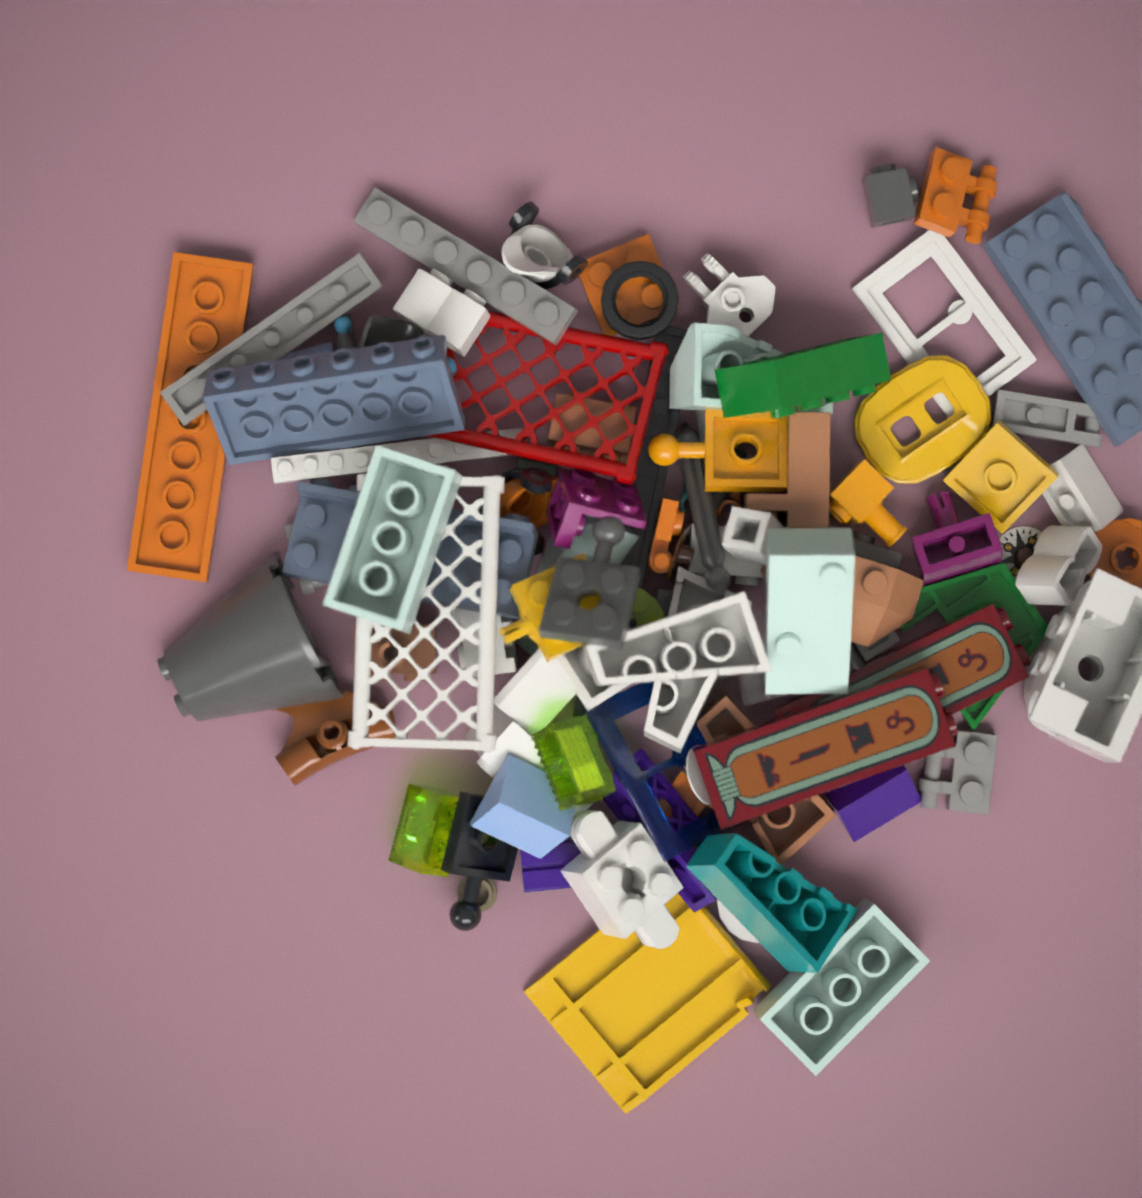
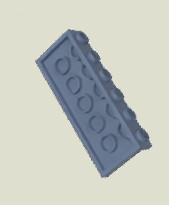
M1064 191L982 246L1085 403L1089 405L1095 414L1096 420L1114 447L1142 430V301L1135 297L1127 285L1125 273L1121 268L1114 265L1106 253L1102 238L1091 230L1083 218V211L1078 202L1070 198L1067 192Z
M445 335L421 336L413 340L394 343L382 342L374 346L355 349L343 348L335 352L300 355L295 358L278 361H261L256 364L233 368L222 367L207 373L203 393L204 402L229 465L465 430V417L446 357L447 340Z
M314 478L310 480V483H297L296 491L300 494V499L282 573L287 577L330 584L361 491H357V486L355 485L349 486V490L334 488L333 483ZM480 508L481 515H483V508ZM452 509L447 525L452 524L464 511ZM506 514V518L499 517L496 616L520 620L518 606L509 589L512 585L530 577L539 533L535 525L530 523L529 518L518 514ZM472 515L467 516L455 528V533L465 545L470 546L475 541L482 540L483 522L475 519ZM447 536L441 541L436 556L445 566H450L462 554L463 549L452 536ZM482 547L478 550L480 556H482ZM466 557L454 569V575L465 587H469L473 583L481 581V563L475 561L472 557ZM435 561L426 586H429L442 573L441 567ZM446 577L433 589V595L443 606L449 607L461 595V589L450 577ZM481 588L478 589V591H477V596H478L479 598H480ZM429 597L421 600V602L435 604ZM465 598L456 607L480 612V604L473 602L470 598Z

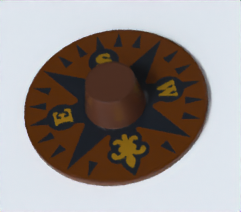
M691 524L686 525L676 546L669 569V582L675 579L678 567L681 564L690 565L693 560L695 549L688 546Z

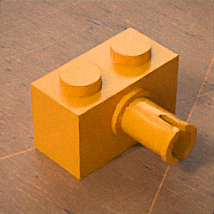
M865 459L856 462L830 488L829 514L838 523L842 524L844 522L846 524L848 522L852 525L865 522L889 547L907 530L882 505L883 499L894 487Z

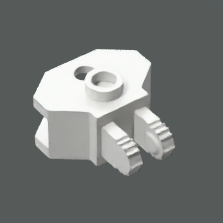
M706 253L701 258L703 265L721 284L711 292L697 274L688 271L683 276L687 284L703 299L702 305L707 309L705 324L730 325L741 330L742 334L749 337L772 314L776 287L765 275L739 278L734 272L729 274L714 257ZM747 312L751 316V322H742L739 318V313Z

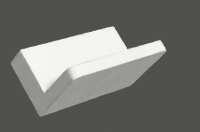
M1079 445L1063 457L1049 464L1059 475L1042 495L1061 526H1090L1095 533L1123 513L1122 506L1085 446Z

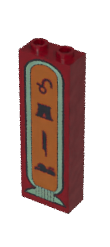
M988 602L849 671L848 692L924 666L929 669L930 674L935 672L938 674L944 690V696L938 697L943 712L950 711L953 715L1028 678L1029 675L1025 667L1031 665L1021 643L1014 645L1007 632L1013 626L1004 608L996 609L993 603ZM800 694L772 708L775 718L843 694Z
M921 666L848 692V694L828 699L692 748L720 828H727L955 747L952 736L957 735L958 730L951 712H943L938 697L944 696V690L936 672L930 674L928 668Z

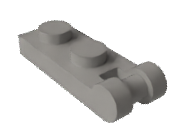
M997 390L995 393L990 428L1000 420L1016 435L1072 443L1092 448H1101L1103 435L1099 434L1100 424L1087 403L1005 390ZM1076 416L1085 418L1084 431L1074 430Z

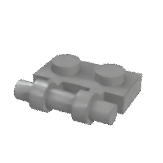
M958 730V734L954 738L955 747L927 756L924 778L919 779L918 791H922L920 807L936 809L938 793L948 794L946 809L950 811L989 815L998 735ZM942 758H952L950 781L940 780Z

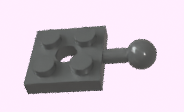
M606 516L597 518L593 524L592 532L597 545L592 561L558 557L539 626L541 638L623 649L641 574L639 567L609 563L613 546L619 544L624 538L625 525L617 517ZM595 595L601 598L599 605L593 609L586 610L579 607L581 600L587 596Z

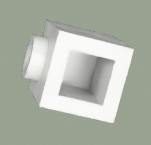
M732 506L728 523L724 529L722 546L737 560L766 565L767 529H781L784 527L771 513Z

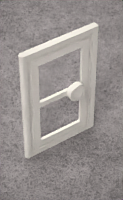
M928 230L852 288L853 292L907 364L929 356L922 345L950 324H964L968 322L973 312L1005 354V357L977 377L988 396L1037 361L946 237L939 233ZM932 257L963 300L953 302L948 308V317L916 339L883 292L928 258ZM943 393L933 396L948 418L954 414L953 406Z

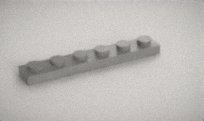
M375 187L354 219V222L359 227L430 270L436 269L443 273L463 290L469 289L491 307L556 346L578 312L575 307L522 275L510 271L502 263Z
M358 253L168 386L160 394L183 426H186L208 410L203 399L208 372L222 367L233 368L252 365L261 361H278L381 289L383 285L361 254Z

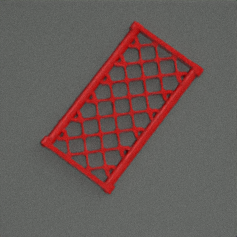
M487 310L491 317L474 342L482 353L479 361L468 368H461L454 358L455 352L447 347L446 357L453 359L457 366V374L453 376L454 383L463 380L472 392L471 397L461 403L462 410L477 403L484 411L486 419L476 430L465 428L462 431L428 435L427 437L616 477L617 482L633 485L637 478V465L666 355L669 352L668 343L653 340L649 344L568 327L556 346L505 314ZM488 327L503 330L506 338L505 345L492 353L484 352L478 342V338L486 332ZM526 335L542 338L545 346L544 353L531 361H524L517 351V345L525 339ZM565 343L581 346L584 355L583 361L568 370L563 369L555 357L556 353L564 347ZM588 348H592V349H596V350H594V351H589ZM511 350L516 354L521 364L518 369L502 377L497 373L492 362L496 357ZM604 351L620 354L623 368L608 378H603L594 365L595 361L603 355ZM627 356H631V357H635V358H634V359H628ZM550 358L559 369V375L548 383L540 385L533 377L531 369L543 360ZM643 359L653 361L647 386H642L634 375V369L642 363ZM487 365L496 376V381L480 392L475 391L468 380V376L478 368ZM584 367H591L599 379L598 384L584 393H578L572 385L570 377ZM520 374H528L535 385V389L520 400H515L507 389V383ZM624 375L631 376L638 387V391L624 401H617L611 393L609 385ZM560 382H566L574 393V398L559 408L552 407L545 396L546 391ZM501 388L509 397L510 405L499 413L491 415L484 407L482 400L489 393ZM599 390H605L613 401V407L597 417L592 416L584 404L585 399ZM535 397H542L549 407V413L537 422L529 423L521 412V407ZM643 398L637 425H633L625 415L624 408L637 399ZM580 405L589 417V420L575 431H567L560 420V415L571 407ZM511 412H517L525 423L524 429L516 435L515 439L500 436L496 425L499 419ZM619 413L628 425V430L617 438L608 440L600 430L599 424L609 416ZM550 420H556L564 432L563 438L554 447L539 444L535 434L537 428ZM590 428L596 429L603 440L602 447L596 450L594 456L578 453L574 442L578 435ZM491 430L492 434L485 433V431ZM628 437H633L627 463L617 461L614 447ZM529 438V439H531V442H527V441H523V440ZM564 447H569V448H570V451H569V450H564L563 448H564ZM605 455H607V456L610 457V459H606V458H602V457L605 456Z

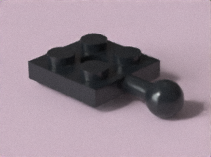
M460 791L440 870L449 874L467 876L462 899L452 905L449 917L455 928L461 931H469L477 927L481 921L482 913L477 900L483 878L510 882L518 848L489 835L487 842L481 845V838L484 832L472 827L469 823L485 795Z

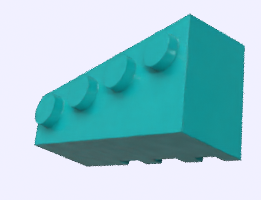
M738 834L707 835L686 867L788 972L818 973L858 909L849 903H842L833 897L834 894L825 888L816 887L803 879L804 875L793 868L782 866L775 861V857Z

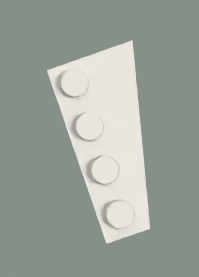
M678 567L668 616L720 598L714 590L707 586L704 578ZM727 589L725 591V597L735 594ZM748 600L749 605H750V608H751L752 601ZM718 676L654 681L644 736L681 753Z

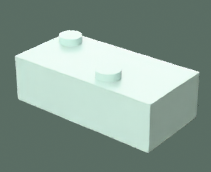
M376 445L323 605L410 634L462 476L455 470Z
M851 528L767 529L764 650L771 671L764 672L765 694H848L855 565Z
M865 897L856 905L857 913L819 972H790L752 1010L815 1076L930 962L910 939L873 902Z

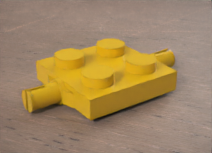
M584 553L572 558L579 560H587ZM556 565L511 586L509 591L518 606L520 620L499 629L501 637L505 636L503 641L506 644L528 635L538 644L546 662L585 645L584 643L541 638L539 626ZM595 595L587 596L581 600L579 607L586 610L593 609L599 605L601 598Z

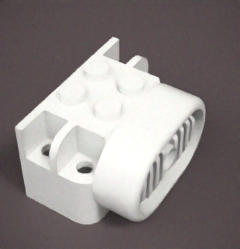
M1096 569L1092 579L1081 586L1074 602L1065 606L1049 622L1045 636L1029 667V677L1025 679L1024 700L1028 720L1033 726L1047 733L1049 737L1104 763L1121 762L1142 715V589L1100 569ZM1081 659H1085L1091 665L1092 673L1088 680H1084L1078 672V665Z

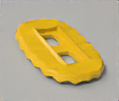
M948 355L926 356L906 365L901 370L891 374V380L877 385V391L870 393L861 401L853 419L856 442L863 451L865 458L872 464L875 470L883 477L897 484H915L939 474L963 458L987 433L992 416L990 398L968 366ZM943 393L953 406L954 414L942 423L937 424L925 410L924 404L936 394ZM904 416H910L921 432L920 437L908 446L900 445L891 432L892 424Z

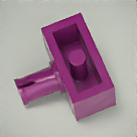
M947 490L940 492L943 508L940 506L936 493L926 498V503L929 505L937 530L912 537V551L921 578L924 580V586L1002 563L1003 550L990 513L960 522L951 498V492Z

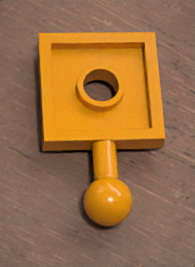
M705 409V442H678L674 436L664 433L655 436L649 443V456L654 463L660 466L671 465L678 458H705L706 492L786 493L787 416L771 419L770 412L724 418L722 410ZM740 443H750L756 448L757 455L752 459H741L736 455L734 448Z

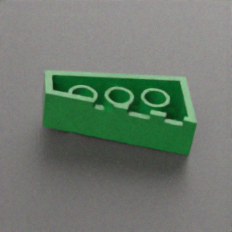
M882 332L851 337L807 349L779 354L770 358L745 362L743 365L714 370L724 418L770 412L771 419L796 414L795 406H798L799 411L819 408L823 406V398L826 399V404L850 399L849 391H852L853 396L873 393L877 391L875 384L891 380Z

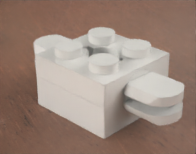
M583 810L576 813L573 817L570 836L581 853L560 871L604 935L626 939L635 932L643 945L657 949L667 948L672 945L677 939L679 927L665 904L684 887L643 825L635 822L618 821L612 826L603 812Z

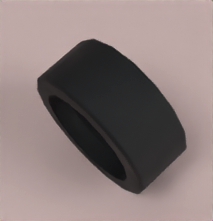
M635 261L625 263L612 272L604 284L601 305L603 316L611 329L624 338L639 341L654 338L667 329L676 315L679 299L676 284L667 271L655 263ZM630 278H649L662 291L664 299L662 311L650 323L642 325L629 323L621 317L617 310L615 301L617 291Z

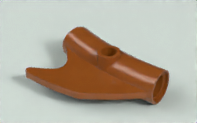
M343 690L345 696L336 700L273 709L274 711L289 714L293 718V730L285 746L275 758L294 786L338 761L376 747H361L359 749L348 747V731H352L353 692ZM370 700V703L376 704L380 709H385V708H386V707H384V706H382V705H380V704H378V703L373 702V701ZM391 709L388 713V717L396 725L394 715ZM369 710V719H370V718L372 717V715H373V713H372L371 710ZM384 720L369 726V738L395 739L396 737L393 729ZM339 734L337 738L331 740L333 736Z

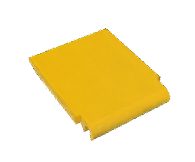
M678 893L665 904L679 927L677 939L672 945L667 948L657 949L643 945L635 932L626 939L604 935L600 929H597L524 990L528 998L625 1114L645 1101L749 1014L745 1007L753 1004V999L764 990L767 992L771 988L769 981L710 910L705 906L693 912Z

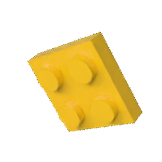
M998 420L951 469L943 481L980 515L990 513L994 527L1003 534L1058 478L1059 473Z

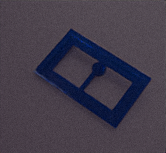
M654 681L639 683L620 692L589 711L585 709L584 712L663 861L666 862L701 844L707 835H718L735 825L721 829L715 811L674 832L670 827L646 779L674 765L686 768L687 755L690 749L707 742L695 722L681 753L673 750L672 758L641 772L614 720L650 704Z

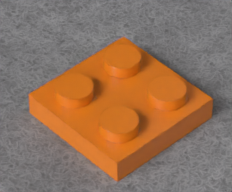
M649 234L586 259L588 265L579 276V279L602 334L618 335L617 332L611 329L604 318L601 305L604 284L612 272L625 263L635 261L655 263L663 269ZM644 277L630 278L624 282L618 289L615 299L616 307L621 317L629 323L642 325L656 319L662 311L664 303L663 294L659 286L649 278Z

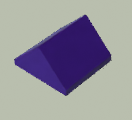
M904 765L824 793L853 842L921 802V797Z

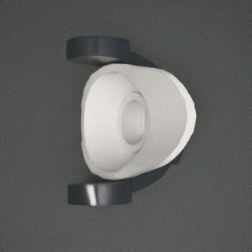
M533 201L525 203L509 221L512 232L502 246L503 263L510 271L522 275L545 290L554 288L562 283L564 285L570 284L585 270L588 261L582 254L573 257L570 249L547 227L538 224L531 225L539 213V208Z

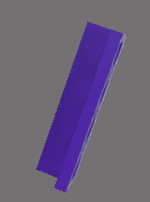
M640 748L592 788L600 795V798L619 821L635 822L643 825L684 887L678 894L690 909L696 912L717 898L686 865L706 836L712 834L643 749ZM635 764L646 775L647 786L639 785L629 774L628 770ZM657 798L665 799L672 807V817H666L660 812ZM683 829L690 830L697 838V849L690 848L683 840Z

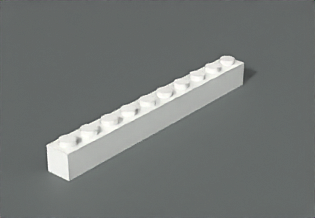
M522 428L499 430L500 436L515 439L516 435L522 431ZM436 438L377 445L433 464L510 456V454ZM376 445L271 458L274 484L314 478L322 479L367 473Z

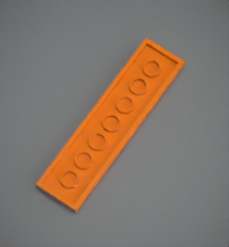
M173 252L127 571L209 582L227 458L208 410L186 426H183L160 392L245 333L255 269L253 263Z

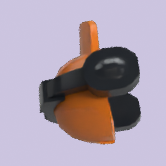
M537 467L527 469L514 468L502 472L500 476L505 477L504 493L500 494L499 517L506 518V514L522 515L529 518L530 523L534 524L536 528L549 523L546 508L557 477H552L547 471ZM540 533L534 556L541 554L544 550L545 539Z

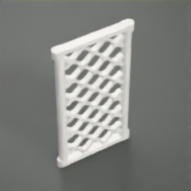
M367 473L357 475V491H361ZM499 475L462 477L459 487H484V498L476 500L473 504H467L457 493L456 499L464 506V512L452 524L446 525L442 540L447 536H452L460 544L463 552L450 566H445L436 556L435 562L441 567L442 573L429 586H426L422 599L429 597L440 609V615L426 628L415 619L414 625L419 629V636L408 647L403 648L392 637L391 630L393 628L384 627L356 617L352 731H348V747L353 749L370 746L473 749L474 751H483L487 754L496 751L497 736L493 735L499 515L500 494L504 493L505 477ZM482 506H483V515L480 514V508H481ZM472 515L475 519L483 522L482 540H477L472 545L467 546L456 535L455 528L467 516ZM481 547H482V556H480V555L478 554V550H479V548H481ZM466 557H472L475 561L481 563V581H477L469 587H465L454 575V569ZM446 577H450L461 589V595L449 607H444L433 595V589ZM481 588L480 598H479V597L477 596V591H478V589ZM465 598H470L473 602L480 604V622L474 623L465 629L453 617L452 612ZM448 618L459 629L460 636L448 648L443 649L432 637L431 632L443 619ZM372 627L375 628V634H374L373 636H372ZM477 630H479V639L476 637ZM387 637L398 649L399 653L387 667L382 668L379 664L371 662L372 643ZM424 638H427L439 651L438 658L426 669H422L411 657V650ZM465 639L479 646L478 664L472 665L467 670H463L451 657L452 650ZM406 658L418 671V676L407 688L401 689L390 677V671L398 662ZM446 659L458 671L459 677L446 690H441L431 679L430 672L442 660ZM371 668L374 670V675L372 677ZM477 671H478V681L474 678V674H475V672H477ZM384 678L397 691V697L385 709H380L376 704L370 703V684H375ZM425 679L437 691L438 697L427 709L422 711L410 699L409 693L421 680ZM462 681H467L470 685L477 687V706H472L465 712H462L450 699L451 691ZM401 700H405L417 714L416 719L403 731L399 730L388 717L389 711ZM441 701H446L457 713V720L444 732H441L429 719V713ZM369 710H371L372 713H373V715H372V717H371L370 719H369ZM477 712L476 722H475V721L473 720V715ZM384 720L393 729L396 737L395 739L369 738V726ZM424 721L435 732L436 740L408 739V733L419 722ZM461 722H465L469 727L476 729V741L449 740L448 736Z

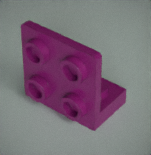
M560 469L546 508L554 546L570 550L574 536L579 537L582 534L586 515L597 518L614 516L619 518L625 525L641 529L645 528L647 518L638 488L634 485L617 482V478L608 480L596 477L594 473L584 470Z

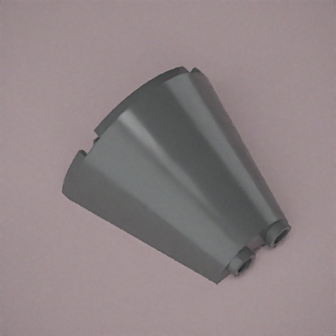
M278 551L266 557L164 650L163 657L157 659L162 675L167 681L172 679L178 694L174 695V701L183 717L191 714L197 721L336 700L345 696L329 660L321 657L292 595L291 589L295 587L291 578L282 573L284 563Z

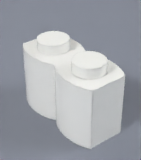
M419 268L393 307L394 312L398 317L417 326L431 337L445 335L447 347L465 357L491 317L487 309L484 308L486 301L469 289H466L462 294L451 288L450 286L453 281L436 269H432L430 273H427Z
M1050 525L1041 533L1036 541L1033 555L1021 566L1015 585L1028 604L1068 606L1074 602L1079 589L1084 583L1085 575L1089 574L1096 566L1103 545L1090 526Z

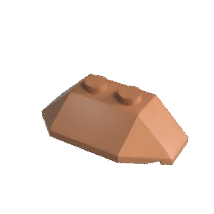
M855 556L851 642L869 647L912 620L924 580L899 569ZM762 564L760 572L766 581V565Z

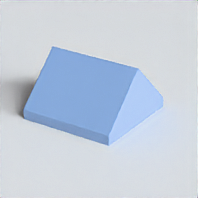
M508 753L469 824L484 833L541 859L570 836L579 787Z

